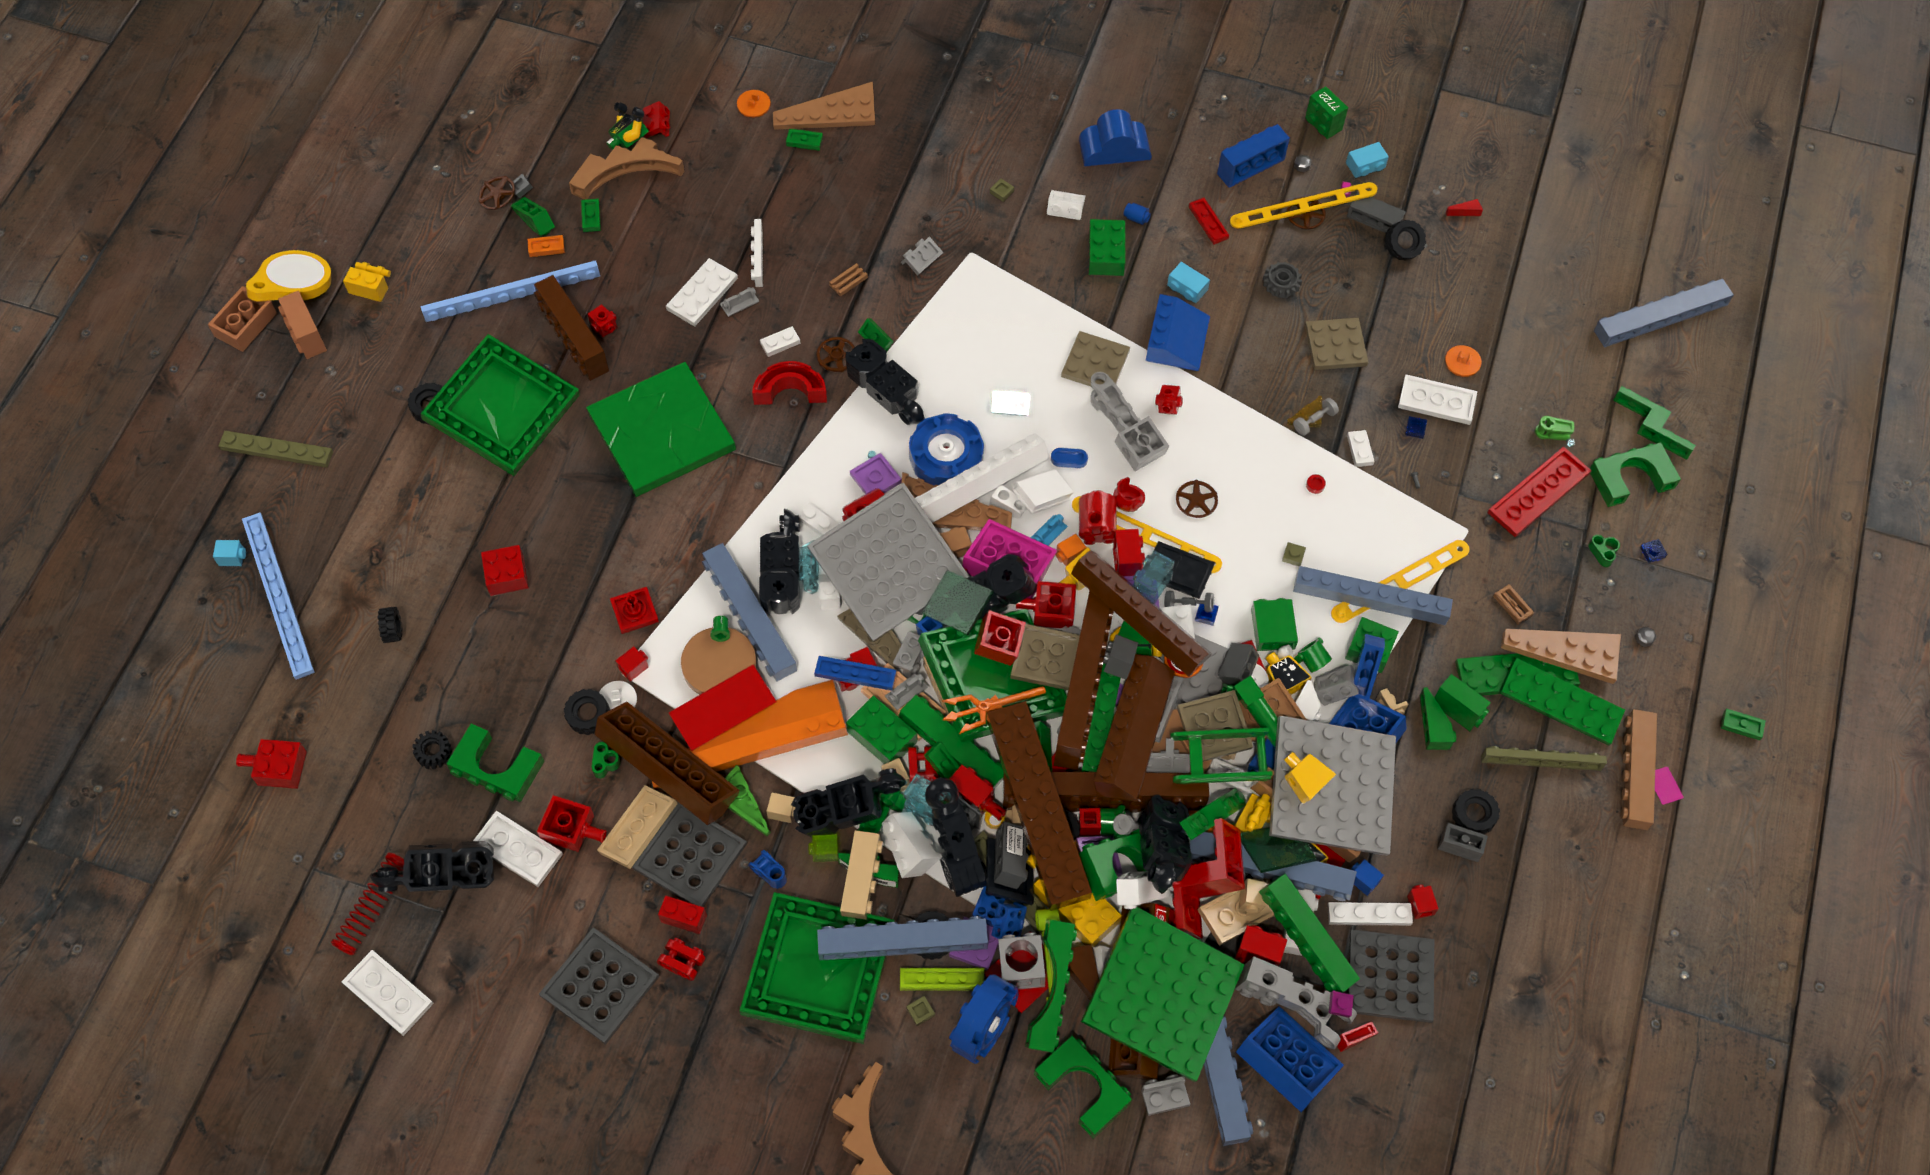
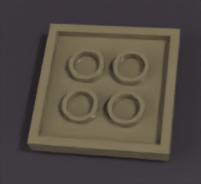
M1359 318L1306 321L1305 329L1314 370L1364 367L1368 365Z
M1079 331L1062 370L1061 377L1092 387L1091 376L1096 372H1104L1117 384L1130 352V347ZM1097 379L1095 383L1101 385L1104 384L1105 381L1102 379Z
M1025 624L1018 658L1013 663L1010 679L1068 690L1080 635Z
M1235 690L1177 705L1184 731L1248 729ZM1251 737L1201 740L1203 762L1253 748Z

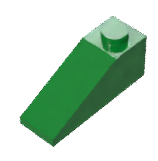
M523 197L510 205L516 214L538 235H546L551 229L555 228L547 210L530 199Z
M1423 687L1419 696L1426 750H1450L1453 743L1456 742V732L1453 731L1452 723L1428 687Z

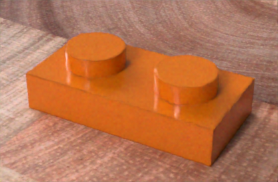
M563 235L528 239L529 257L565 253Z

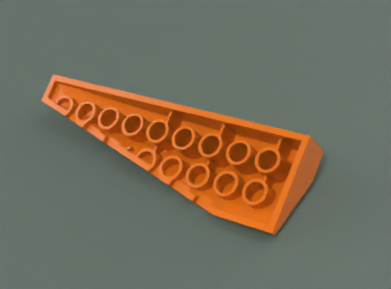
M829 680L794 690L776 700V703L691 752L718 772L735 767L736 765L747 764L846 736L848 733L834 682ZM652 781L654 789L660 788L657 784H655Z

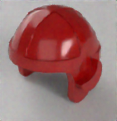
M1126 477L1118 481L1113 496L1116 498V506L1125 512H1135L1144 504L1145 493L1139 487L1130 485V478Z

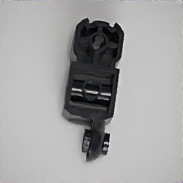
M862 339V344L854 347L851 352H846L845 359L848 377L861 388H866L867 394L892 415L899 414L901 420L907 425L911 423L919 424L925 419L921 406L914 401L918 396V381L893 359L887 362V354L884 348L873 339Z
M784 508V515L779 517L780 532H772L760 537L761 576L759 577V597L761 606L768 615L771 614V611L775 614H786L789 610L791 614H794L800 608L799 536L795 535V532H800L799 515H795L786 508Z
M1007 554L991 563L987 572L984 570L952 588L949 598L946 599L945 596H941L930 604L931 607L928 615L932 614L939 622L950 619L955 612L966 623L983 619L989 610L1000 614L1007 610L1006 606L1008 604H1017L1034 594L1037 584L1033 581L1031 573L1025 568L1028 564L1017 555Z
M890 768L880 771L878 773L879 777L873 780L863 774L827 785L825 791L815 789L799 794L791 803V806L795 807V810H793L795 822L799 825L795 829L813 839H819L835 834L839 828L846 829L879 819L882 813L880 793H896L907 782L902 775L897 773L896 769Z
M938 778L928 785L925 799L928 806L932 808L933 826L940 834L938 838L941 849L945 850L941 854L942 858L940 859L945 879L950 890H954L956 897L985 887L986 876L977 853L978 850L966 813L958 797V788L952 780ZM947 792V797L939 800L940 794Z
M1154 795L1139 817L1138 825L1139 833L1142 836L1140 845L1143 869L1148 871V881L1152 882L1156 891L1163 894L1172 886L1174 881H1182L1193 863L1189 837L1184 834L1185 831L1180 824L1181 821L1189 817V811L1181 802L1176 805L1171 801L1162 799L1160 795Z
M486 841L461 842L454 849H452V844L409 845L405 851L403 871H398L396 867H383L377 869V872L371 873L370 878L378 886V891L381 892L396 891L398 885H405L409 892L453 890L455 885L462 889L486 888L494 880L492 859L494 848ZM477 862L478 864H476V867H472L470 863Z

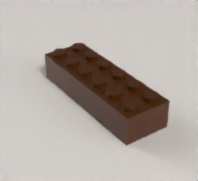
M554 275L535 283L536 291L534 295L538 301V308L541 312L546 313V320L549 325L553 324L557 337L563 339L562 344L564 348L571 351L570 356L574 363L578 362L580 365L578 367L582 375H586L591 381L609 372L604 350Z

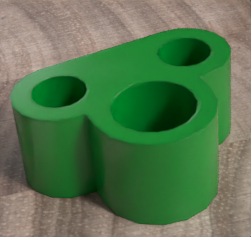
M1597 534L1592 537L1588 547L1601 566L1609 567L1616 558L1620 543L1614 537L1604 538ZM1606 545L1611 546L1613 550L1608 549Z
M599 742L594 747L591 766L594 776L599 779L604 778L608 771H615L620 767V759L617 752L609 750L605 742ZM609 757L616 758L613 763L605 762Z
M900 791L892 794L880 793L882 805L896 812L903 811L908 799L900 794Z

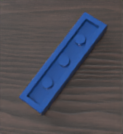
M818 656L814 675L815 677L892 691L896 670Z

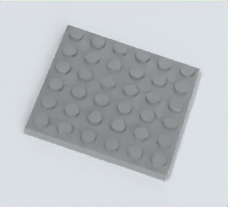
M904 483L807 545V548L872 642L970 577Z
M1280 715L1277 720L1269 836L1388 856L1391 846L1396 736ZM1291 752H1294L1300 760L1306 755L1311 754L1336 774L1311 800L1304 804L1299 800L1285 779V775L1292 768L1284 759Z

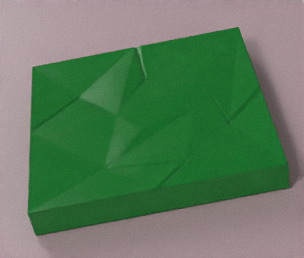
M487 334L421 412V417L423 421L512 476H515L579 397V389Z
M686 362L586 407L590 419L636 497L736 450L734 440Z
M1027 609L1002 614L1035 626ZM982 619L921 633L918 639L943 700L970 694L979 701H985L987 698L991 699L994 695L1000 699L1044 686L1010 679L1013 664L1010 666L974 654ZM1044 686L1045 694L1002 706V708L1026 701L1033 722H1042L1063 716L1067 695L1064 689ZM970 700L957 702L956 705L945 703L949 713L951 711L957 713L976 707ZM976 712L958 717L956 721H952L961 742L991 735L987 723V713L986 724L961 734L959 733L966 723L970 725L980 721V714Z
M774 892L740 1007V1015L864 1044L887 956L819 960L817 930L825 926L843 928L845 925H855L856 927H864L865 924L869 923L879 926L885 925L888 922H895V920L867 914V919L846 917L841 915V907Z

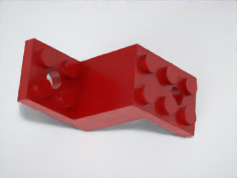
M1223 818L1214 820L1213 834L1216 838L1215 855L1217 860L1191 865L1182 881H1174L1172 884L1174 888L1172 902L1175 908L1174 925L1177 929L1198 940L1203 939L1202 919L1198 912L1199 907H1201L1200 899L1245 889L1240 830Z

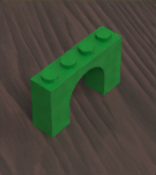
M1651 443L1643 448H1633L1625 453H1615L1607 458L1600 457L1594 460L1590 467L1592 470L1590 474L1607 507L1625 503L1630 495L1620 474L1622 468L1636 467L1646 472L1658 493L1675 489L1681 480L1662 443Z
M471 723L447 762L450 773L457 778H461V776L466 778L468 782L475 786L479 784L485 786V789L493 794H496V792L503 794L502 796L513 802L516 800L521 802L545 762L542 755L523 746L513 765L508 770L499 774L485 773L480 769V759L491 742L492 737L488 730Z
M1139 829L1131 832L1128 836L1118 835L1114 838L1115 840L1111 841L1110 838L1100 841L1098 845L1090 843L1082 847L1083 851L1079 853L1096 901L1117 894L1116 879L1118 877L1112 863L1114 853H1121L1127 856L1134 863L1138 872H1146L1143 869L1140 845L1142 836L1139 833Z
M1071 1036L1035 1069L1034 1076L1048 1091L1065 1075L1074 1071L1086 1072L1095 1078L1100 1087V1098L1079 1118L1078 1122L1090 1137L1094 1139L1131 1104V1093L1124 1086L1120 1087L1116 1083V1077L1109 1070L1105 1071L1100 1066L1101 1061L1094 1054L1090 1055L1085 1050L1086 1045L1079 1038L1075 1039Z

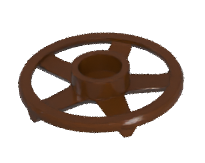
M498 176L485 181L479 192L480 204L489 210H496L506 206L512 200L515 193L513 181L507 176ZM501 180V182L496 187L491 184L492 182ZM506 181L512 185V190H503ZM487 187L490 193L482 198L483 192ZM505 195H511L505 203L500 205V200ZM492 198L495 207H489L484 202Z
M1318 200L1310 201L1309 207L1321 203ZM1292 206L1287 207V212L1290 211ZM1325 208L1321 209L1322 214L1311 211L1290 216L1288 219L1296 227L1313 229L1323 223L1326 212ZM1299 217L1304 221V226L1295 223L1292 218ZM1312 217L1321 219L1318 224L1310 226Z
M841 337L825 340L817 349L816 355L819 365L828 371L842 373L844 370H847L846 366L843 367L842 362L846 354L843 350L845 342L850 344L852 348L855 347L854 344ZM832 340H840L838 346L832 348L826 345V343ZM821 348L829 353V356L823 360L820 359ZM835 361L838 368H832L825 364Z
M1196 479L1183 484L1178 489L1176 503L1185 515L1193 518H1203L1215 511L1218 504V496L1212 486ZM1194 485L1192 494L1181 492L1187 486ZM1199 485L1208 488L1211 493L1202 494ZM1179 497L1189 500L1185 510L1180 505ZM1214 497V506L1210 510L1205 504V500ZM1194 508H1201L1206 514L1193 515L1190 512Z

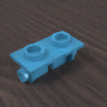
M1061 514L1053 515L1030 538L1049 546L1068 526L1063 523L1064 518Z

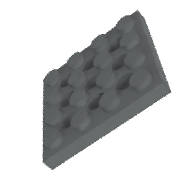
M678 802L632 868L685 902L703 907L743 851L747 841L715 822L706 825ZM684 824L690 826V830L686 833L679 831V828ZM703 834L707 836V840L703 843L696 841L698 835ZM671 841L679 843L675 849H669L667 845ZM720 844L724 846V850L721 853L713 852V847ZM693 851L695 852V857L690 860L685 859V853ZM660 857L667 859L663 866L655 864L656 860ZM705 861L712 863V867L708 870L701 868L702 863ZM677 867L684 870L680 876L672 874L673 870ZM692 878H699L701 880L700 884L696 887L690 886L689 882Z
M593 927L539 995L606 1045L659 978V974ZM601 952L602 958L599 961L594 962L591 960L593 953ZM617 964L619 968L617 972L609 973L607 972L608 966ZM588 969L589 974L585 978H579L577 976L579 970ZM629 975L635 977L633 984L625 985L623 983L625 977ZM599 980L605 982L603 989H594L595 982ZM572 985L575 987L573 994H564V989L567 986ZM615 992H619L622 995L618 1002L610 1001V996ZM583 998H591V1004L588 1007L580 1006ZM605 1009L608 1011L605 1019H598L596 1017L599 1010Z
M1351 930L1349 964L1360 979L1348 988V994L1354 995L1352 1008L1357 1014L1432 1023L1434 1018L1435 939ZM1368 948L1373 949L1376 952V957H1368L1365 950ZM1386 952H1395L1397 955V959H1388L1386 956ZM1407 954H1415L1418 962H1410L1407 959ZM1370 968L1374 970L1375 978H1368L1365 975V969ZM1386 972H1394L1397 977L1396 980L1391 981L1387 979ZM1412 973L1416 975L1417 982H1409L1407 974ZM1364 990H1373L1375 993V998H1367L1364 994ZM1385 992H1393L1396 995V1000L1389 1001L1385 997ZM1406 995H1415L1417 998V1003H1409L1406 999Z

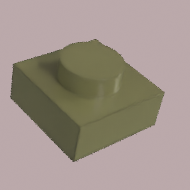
M1000 179L990 188V194L1002 202L1014 192V187L1003 179Z
M1288 542L1282 562L1301 566L1306 547Z
M925 996L906 1006L916 1026L935 1016V1012Z

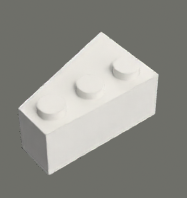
M912 812L892 813L882 822L883 831L886 834L902 878L922 876L942 858V855L939 852L936 853L932 848L933 842L931 839H926L922 833L924 829Z
M1148 871L1127 872L1116 879L1118 905H1124L1125 909L1137 908L1140 904L1170 896V888L1163 894L1156 891L1152 882L1148 881Z

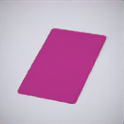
M1664 767L1655 770V791L1661 803L1664 805L1683 799L1684 797L1669 768Z

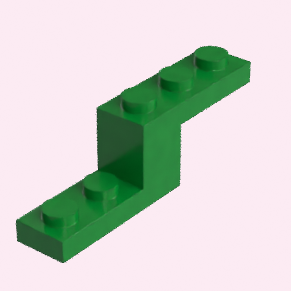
M1621 386L1613 401L1646 418L1637 434L1656 444L1662 443L1665 449L1687 460L1696 445L1687 439L1679 437L1672 431L1662 428L1671 411Z
M1235 788L1187 817L1180 824L1190 840L1215 826V819H1226L1246 806L1245 797Z

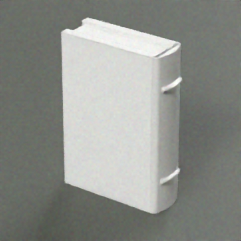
M1056 469L1017 481L1012 488L1013 492L1031 514L1067 502L1074 493Z

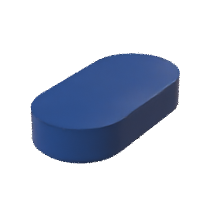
M1056 448L1051 453V462L1057 467L1083 468L1087 465L1088 454L1082 449Z

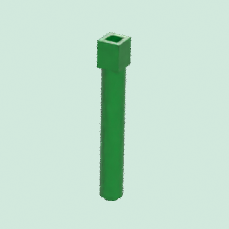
M1250 675L1236 684L1232 690H1235L1237 698L1241 701L1244 708L1248 709L1260 728H1269V733L1266 737L1273 747L1276 748L1278 717Z

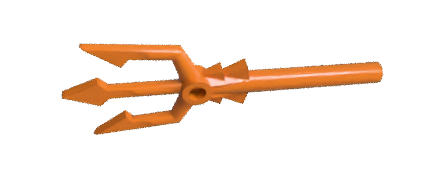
M1044 686L1000 699L994 695L991 699L987 698L985 701H979L971 694L945 699L942 702L956 705L957 702L970 700L976 707L957 713L951 711L943 720L956 721L958 717L978 712L980 714V721L970 725L966 723L959 733L961 734L986 724L987 712L1045 694L1046 690Z

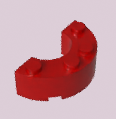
M784 361L773 364L762 375L759 374L753 385L754 405L773 404V399L777 393L790 388L802 391L807 396L809 403H827L826 386L819 372L814 371L811 366L802 362Z

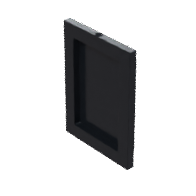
M1158 541L1142 576L1150 578V581L1155 580L1158 584L1200 599L1206 583L1212 574L1215 562Z
M987 837L986 894L1032 906L1034 904L1033 868L1026 862V870H1028L1027 879L1017 889L994 883L996 839ZM1026 847V853H1028V857H1029V856L1031 855V852H1030V850Z

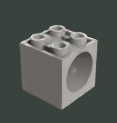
M1026 933L1023 935L1024 937L1005 935L1002 939H998L1002 979L1018 987V989L1045 987L1041 935ZM1025 950L1036 958L1037 963L1029 971L1018 972L1008 966L1007 958L1015 951Z

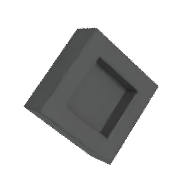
M523 174L513 181L515 194L519 198L533 188Z

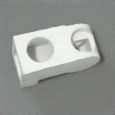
M1002 485L998 486L991 496L989 505L1012 512V517L1020 518L1026 510V507L1017 495Z

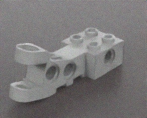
M1104 372L1094 373L1091 376V386L1094 389L1091 392V404L1097 411L1101 410L1119 432L1114 442L1133 470L1137 471L1165 455L1169 445L1149 416L1143 420L1138 418L1133 412L1130 403H1127L1122 396L1123 393L1113 380ZM1097 379H1102L1105 381V383L1099 385L1096 384L1095 381Z
M1252 957L1245 963L1235 990L1239 991L1244 997L1259 999V1002L1264 1005L1274 1006L1277 1003L1296 1011L1315 1027L1314 1038L1330 1049L1337 1047L1341 1040L1340 1036L1325 1025L1332 1015L1329 1014L1331 992L1325 990L1324 993L1314 990L1313 985L1305 982L1302 985L1294 982L1292 972L1259 958ZM1299 995L1305 998L1306 1004L1299 1000ZM1316 1008L1322 1011L1323 1017L1317 1014ZM1352 1008L1351 1017H1338L1348 1022V1024H1351L1355 1019L1357 1012Z

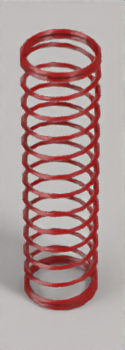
M387 853L385 856L387 862H381V867H384L383 864H388L398 868L399 871H403L404 859L396 854ZM368 883L367 885L370 890H364L363 894L365 897L358 898L362 905H354L357 912H349L353 919H345V923L348 926H340L343 933H336V937L339 940L332 939L331 941L333 946L352 956L355 955L354 953H356L357 949L344 942L338 935L346 936L359 944H362V942L350 936L342 927L351 929L366 937V934L352 927L347 920L356 922L369 930L371 928L358 921L351 913L361 915L371 922H375V920L364 915L356 906L366 908L374 914L380 915L377 911L366 906L360 899L368 900L384 908L383 905L373 901L365 894V892H370L385 901H389L369 886H377L374 883Z

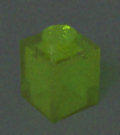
M812 835V843H809L808 849L809 855L813 856V862L838 861L837 835Z

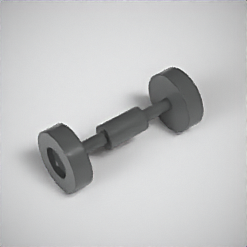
M1166 591L1164 605L1165 607H1171L1175 603H1182V605L1191 604V606L1204 604L1205 612H1213L1214 594L1206 593L1205 600L1186 597L1175 599L1174 591Z

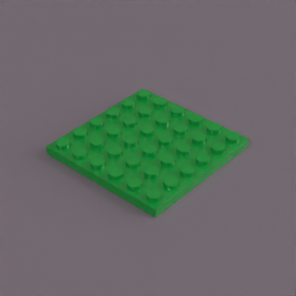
M1138 907L1130 909L1081 1022L1195 1082L1198 1080L1245 964Z

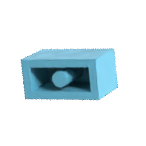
M1377 142L1350 151L1346 164L1354 177L1357 178L1384 169L1389 156L1381 144Z
M1180 262L1169 274L1167 286L1183 295L1187 300L1197 303L1208 291L1210 279Z

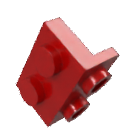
M658 101L643 108V124L649 131L644 137L649 138L658 133L668 137L670 129V110L668 107Z

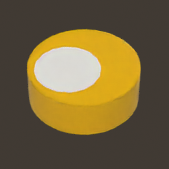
M986 811L985 824L991 829H998L1003 821H1005V816L1002 817V820L998 821Z

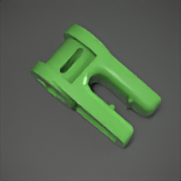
M1543 416L1535 428V434L1540 439L1568 441L1570 434L1574 432V422L1551 416Z

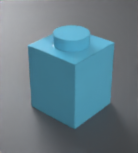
M216 540L213 558L218 566H242L243 559L246 558V549L239 540Z

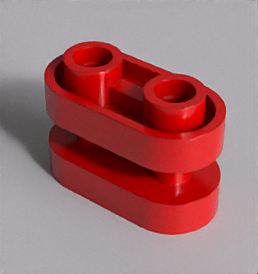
M924 746L923 753H917L916 747H908L910 786H918V780L926 779V785H929L933 777L938 778V773L924 756L932 746ZM917 761H925V771L918 772Z
M669 939L665 945V949L669 951L668 955L660 954L656 962L666 970L693 981L698 973L693 967L695 965L702 966L706 959L703 955L704 952L697 947L690 948L686 946V943L681 939ZM676 956L686 960L687 963L684 964L676 960Z

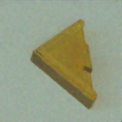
M1318 396L1316 400L1307 404L1297 414L1289 418L1287 425H1293L1294 420L1299 417L1307 421L1311 415L1319 410L1322 411V396ZM1322 417L1314 423H1309V427L1321 428Z

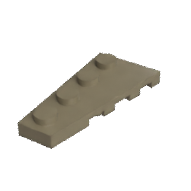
M850 609L837 616L849 630L885 663L893 666V661L902 644L892 630L872 642Z

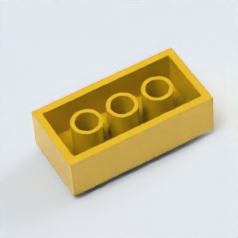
M1039 878L1033 884V893L1049 908ZM1093 893L1088 900L1058 909L1060 920L1075 924V929H1077L1076 937L1084 945L1091 944L1092 949L1120 924L1122 917L1106 899L1096 901Z

